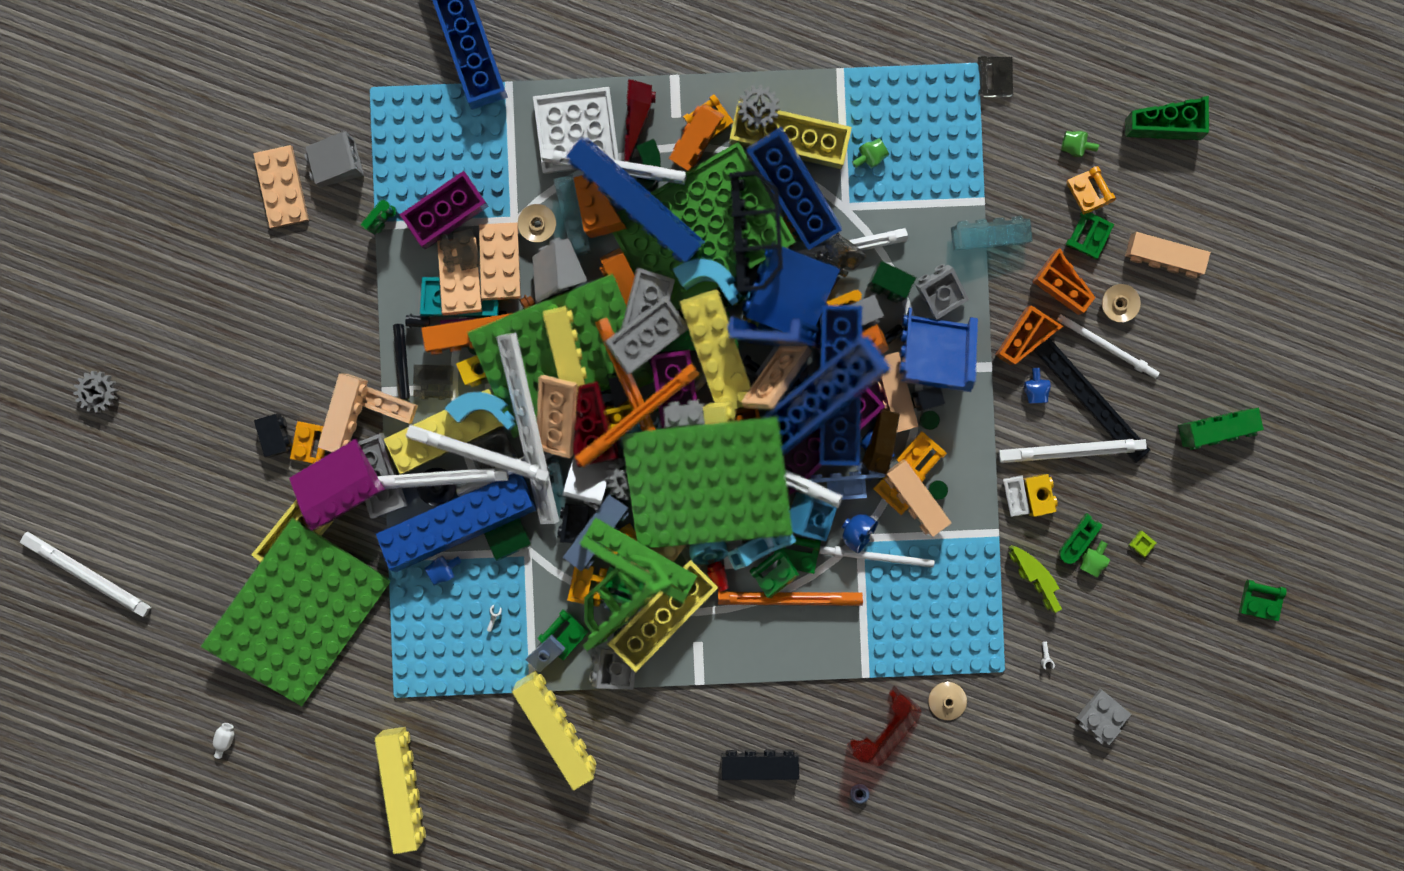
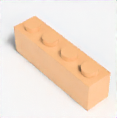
M1135 232L1130 236L1125 257L1131 258L1130 261L1135 263H1142L1143 261L1149 263L1150 267H1165L1169 272L1179 273L1180 271L1186 273L1185 276L1197 278V276L1205 274L1211 252Z
M899 352L885 355L883 358L892 370L877 382L879 392H883L885 400H882V403L885 405L884 410L900 414L897 432L919 427L907 382H901L902 374L898 373L901 362Z
M339 373L318 448L334 452L351 442L352 435L357 428L356 421L358 415L362 411L363 397L368 390V380L350 374Z
M901 460L887 471V474H885L887 477L885 479L886 483L891 489L895 487L898 492L896 496L902 504L906 502L909 506V514L914 520L917 518L920 521L921 525L919 527L925 535L929 534L934 537L952 523L906 460Z

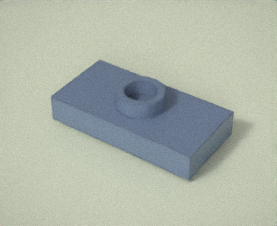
M551 635L529 654L525 660L538 672H541L564 651L565 647Z

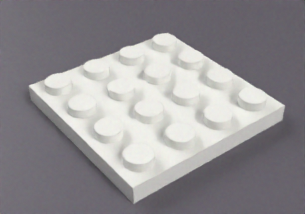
M610 87L533 96L541 156L543 149L569 152L580 138H589L612 160L619 161ZM541 158L543 174L576 170L570 166L543 162Z

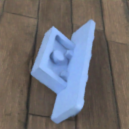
M869 470L868 475H861V471L849 472V476L843 477L842 473H832L830 478H822V474L811 475V479L807 480L814 483L827 482L828 490L841 495L842 500L867 498L865 479L885 477V474Z

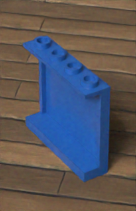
M782 246L784 269L766 290L750 291V297L748 300H745L742 307L743 314L746 318L786 333L792 332V320H800L816 327L822 313V305L826 304L840 269L829 263H823ZM777 250L765 251V261L763 264H760L757 271L758 278L751 286L762 285L778 267Z
M909 308L907 315H903L902 326L905 327V330H902L901 342H904V346H901L900 357L903 360L900 362L898 373L902 374L901 382L971 392L976 382L978 318L970 317L968 324L912 316V308Z
M731 317L727 327L729 337L753 345L820 348L822 329L800 320H792L791 333L758 331L756 325L735 317Z

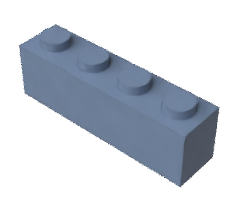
M609 494L563 558L581 571L584 568L588 570L595 561L592 559L594 553L579 543L588 531L594 518L596 517L617 529L615 527L619 521L623 523L628 516L627 509L629 507ZM592 539V540L595 541L596 543H598V544H600L601 546L605 547V545H603V544L599 543L598 541Z

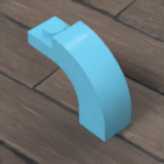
M694 259L684 262L673 269L686 290L697 283L711 281L721 287L732 305L738 302L736 295L739 293L732 284L735 282V279L721 264L708 259Z
M471 392L463 394L445 407L446 411L458 423H461L477 410H487L494 414L508 430H511L516 425L513 422L515 418L508 411H503L508 404L497 396L488 393Z
M793 534L789 536L756 538L739 545L726 554L734 570H738L775 550L791 545L796 540Z

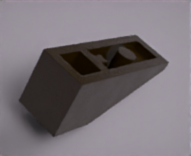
M884 409L880 410L862 461L868 470L887 474L894 452L899 413Z

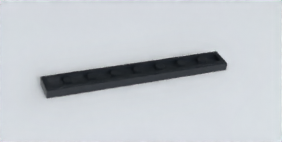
M1050 338L1033 350L1114 440H1141ZM1146 445V450L1126 454L1137 463L1151 450Z

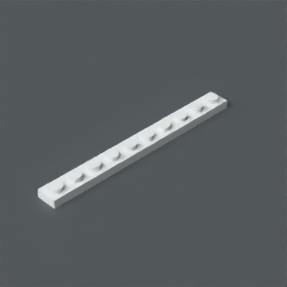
M513 333L497 336L525 461L548 472L517 335ZM548 477L547 482L537 478L535 480L530 479L540 524H555L559 522L550 478Z

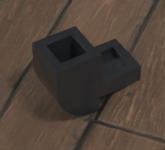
M615 372L607 374L610 389L601 391L604 405H608L610 401H613L614 408H617L624 404L628 398Z

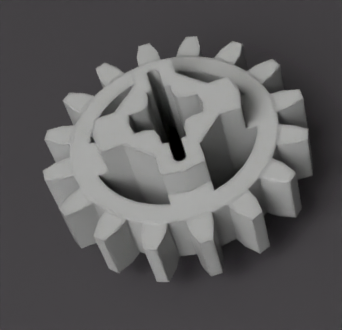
M753 85L751 91L745 89L744 93L746 96L740 95L739 99L742 102L738 103L737 107L742 109L738 111V115H744L742 122L748 120V127L755 124V128L758 129L759 125L762 124L763 128H766L767 122L771 125L773 124L772 117L777 119L778 114L775 111H780V106H776V104L780 100L774 99L775 92L769 93L770 87L762 90V85H759V89H756ZM756 95V97L753 100H748L750 97ZM763 96L767 97L770 102H767ZM758 100H760L761 110L759 111V114H757L758 110L756 107L758 104ZM747 112H751L754 115V118L751 117ZM765 113H768V114H769L767 117L761 119V117H762Z
M91 371V375L84 373L85 378H78L80 384L74 385L75 388H78V391L74 392L73 395H78L79 397L75 401L82 402L80 407L87 408L88 412L95 411L100 413L101 409L107 411V405H114L112 399L118 398L114 395V392L119 390L113 387L116 381H110L112 376H105V372L99 371L97 373V371ZM91 389H94L101 394L94 393V391H91Z
M625 458L613 460V463L608 465L610 469L605 471L608 474L605 480L609 482L606 488H611L610 494H615V499L621 498V501L629 500L631 496Z

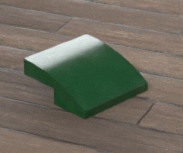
M520 518L484 533L496 561L532 546Z

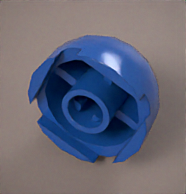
M864 514L855 515L851 520L847 518L842 525L844 529L842 536L846 546L852 551L860 553L870 541L871 533L874 534L878 521Z

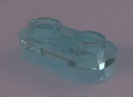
M551 459L548 469L550 475L554 477V482L551 483L553 494L562 497L565 496L563 495L565 484L560 459Z

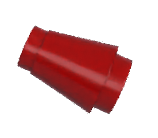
M721 561L708 565L707 574L718 587L717 590L720 592L728 589L725 566L722 565Z

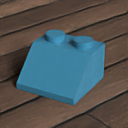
M796 492L790 510L793 532L826 541L837 508L809 495Z

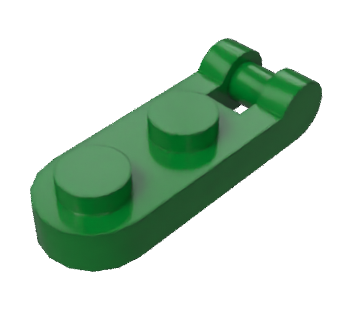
M1088 513L1081 518L1079 524L1059 550V558L1067 564L1075 563L1103 526L1099 521L1095 522L1091 519L1092 516ZM1087 525L1091 527L1089 532L1084 529Z

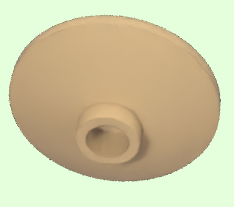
M532 204L521 211L518 217V229L526 240L535 243L544 242L555 232L556 218L548 207L542 204ZM536 221L541 222V226L539 228H536L534 226V223Z
M1114 285L1103 295V311L1109 319L1115 322H1127L1133 319L1140 310L1141 301L1139 294L1129 285ZM1118 300L1122 302L1121 307L1116 305Z
M942 682L931 690L928 703L930 710L936 717L942 720H954L964 712L967 698L964 690L959 685L952 682ZM947 699L952 700V704L949 706L946 705Z

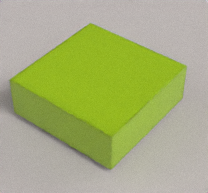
M1140 530L1129 543V546L1145 558L1157 543Z

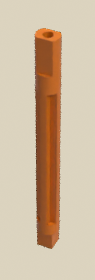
M607 317L595 322L603 343L614 335ZM604 343L634 411L644 403L632 373H625ZM650 414L639 422L642 431L656 430Z
M692 364L687 366L674 379L575 458L583 467H586L657 407L700 375Z
M718 592V605L863 606V594L858 592H778L772 598H767L764 592Z

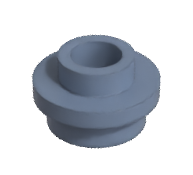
M856 784L850 790V797L855 803H865L869 798V790L863 784ZM861 790L863 794L862 796H857L856 792Z

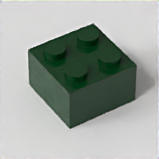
M881 260L876 265L867 286L870 287L871 292L877 295L885 294L888 296V300L898 303V301L902 302L907 298L917 277Z

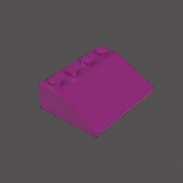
M356 439L289 478L301 513L311 530L323 527L385 490Z

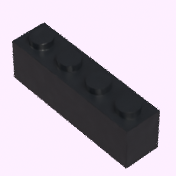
M790 749L783 750V753H775V750H764V753H756V750H745V753H737V750H726V753H722V780H799V754L795 750Z

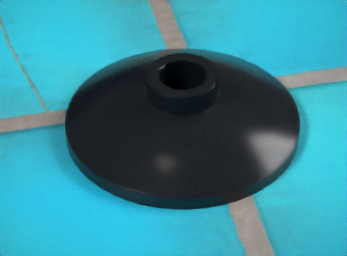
M430 468L423 473L446 472L447 470L443 468ZM456 484L441 485L440 490H436L434 486L417 487L420 498L426 504L440 506L453 498Z

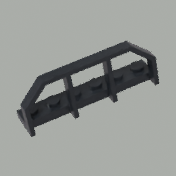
M757 170L729 173L731 179L733 208L731 214L734 223V252L736 255L737 271L736 291L743 295L748 294L749 291L766 290L784 269L779 190ZM756 176L774 191L775 208L746 211V200L742 199V191H745V182L741 178ZM775 214L777 244L749 246L748 238H745L744 232L748 228L747 219H744V217ZM777 250L778 267L762 285L751 286V278L747 277V269H750L749 257L746 258V252Z

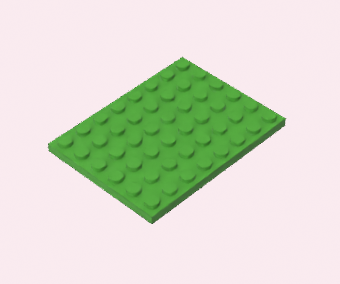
M739 141L687 171L685 185L668 182L651 192L656 199L705 241L690 260L708 259L715 261L725 267L733 278L737 277L736 255L734 252V223L731 214L733 212L731 179L729 173L755 170ZM756 176L741 178L745 182V191H742V199L746 200V211L775 208L771 197L759 178ZM626 209L617 212L627 229L612 232L631 268L634 273H636L637 268L675 279L670 302L676 311L682 309L680 301L720 287L714 282L703 281L686 290L673 271L674 268L684 263V261H678L672 255L674 252L667 247L665 249L657 242L659 239L654 234L651 236L643 230L644 225L639 221L637 223L628 216L629 212ZM775 214L744 217V219H747L748 228L744 232L745 238H748L749 246L771 245L772 242L777 244ZM780 215L782 246L788 248L794 245L796 241ZM765 251L746 252V258L749 257L750 269L765 261Z
M613 273L467 332L494 395L508 404L503 410L504 412H510L515 418L497 336L513 333L517 335L537 422L539 377L545 375L559 379L543 311L563 306L567 307V311L571 310L574 322L570 324L572 330L576 329L578 341H575L576 349H581L583 360L579 361L581 368L585 367L587 378L584 379L585 384L597 381L600 391L610 389L607 374L615 373L616 370L595 322L607 317L614 334L621 330L626 304ZM648 360L631 372L638 388L655 382ZM515 418L513 422L516 425L510 430L513 438L520 436Z
M778 417L628 432L622 436L637 541L646 547H666L789 536L793 534Z
M291 518L204 640L201 648L302 706L391 580Z

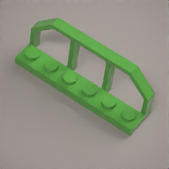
M596 517L579 543L594 554L646 584L650 581H653V583L658 582V579L653 576L654 574L648 566L638 564L650 571L648 573L622 557L627 558L634 554L656 560L672 585L679 588L677 589L670 585L660 592L684 603L691 586L697 578V575ZM592 539L598 541L599 543L605 545L606 547L610 548L611 550L617 552V553L619 554V556H618L617 554L611 552L610 550L604 548V547L601 546L600 544L596 543V542L593 541Z
M634 554L625 559L629 562L648 566L658 579L656 583L650 581L642 587L643 592L640 591L629 573L616 567L584 597V620L591 632L587 637L589 640L583 644L586 651L605 643L607 638L619 627L628 623L629 619L636 612L647 606L654 596L672 584L656 560ZM617 574L632 595V601H628L621 607H619L606 588V585ZM597 593L600 594L612 612V615L609 617L610 621H606L600 626L594 620V596Z

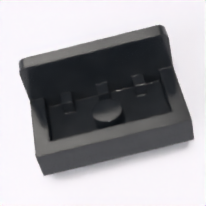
M566 503L565 507H561L560 519H563L562 527H558L557 538H560V543H574L587 525L589 506Z

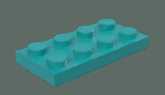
M422 277L421 316L485 318L498 316L499 300L482 301V299V312L443 316L440 277Z

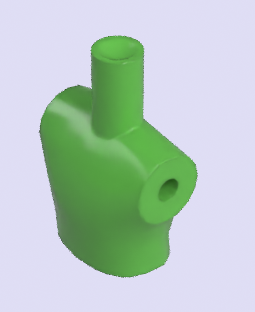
M1066 131L1061 151L1068 152L1074 157H1083L1085 150L1097 152L1099 144L1087 142V132Z
M878 138L860 146L858 149L862 156L852 161V164L857 168L866 162L872 169L888 157L889 152L882 140Z
M1101 540L1096 551L1087 548L1083 553V562L1080 569L1098 577L1110 562V559L1103 555L1108 543Z

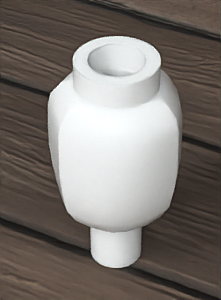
M223 723L215 732L213 747L216 749L215 758H222L223 752L231 746L234 731L233 725L229 723Z

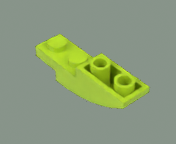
M1013 545L1009 546L1011 551L1009 556L1014 563L1017 562L1020 568L1018 569L1020 577L1028 582L1035 580V583H1033L1038 593H1042L1044 597L1042 602L1046 609L1054 613L1062 610L1053 593L1060 588L1049 571L1026 551Z

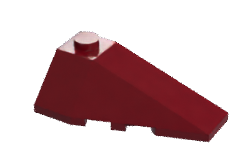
M628 79L627 88L628 115L626 117L627 134L625 135L624 162L631 161L651 112L652 103H656V92L653 91L652 85Z
M597 381L578 386L577 414L574 429L575 439L573 442L575 457L612 429ZM616 442L588 465L618 459ZM576 459L577 467H583Z

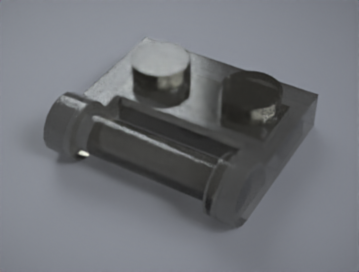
M978 57V64L980 65L979 96L1012 97L1013 57ZM988 65H992V89H988Z

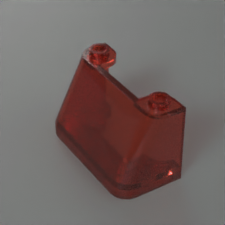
M896 686L889 692L892 697L890 707L896 715L877 739L873 742L867 736L863 740L852 738L847 744L851 754L859 761L868 765L881 766L921 716L920 706Z

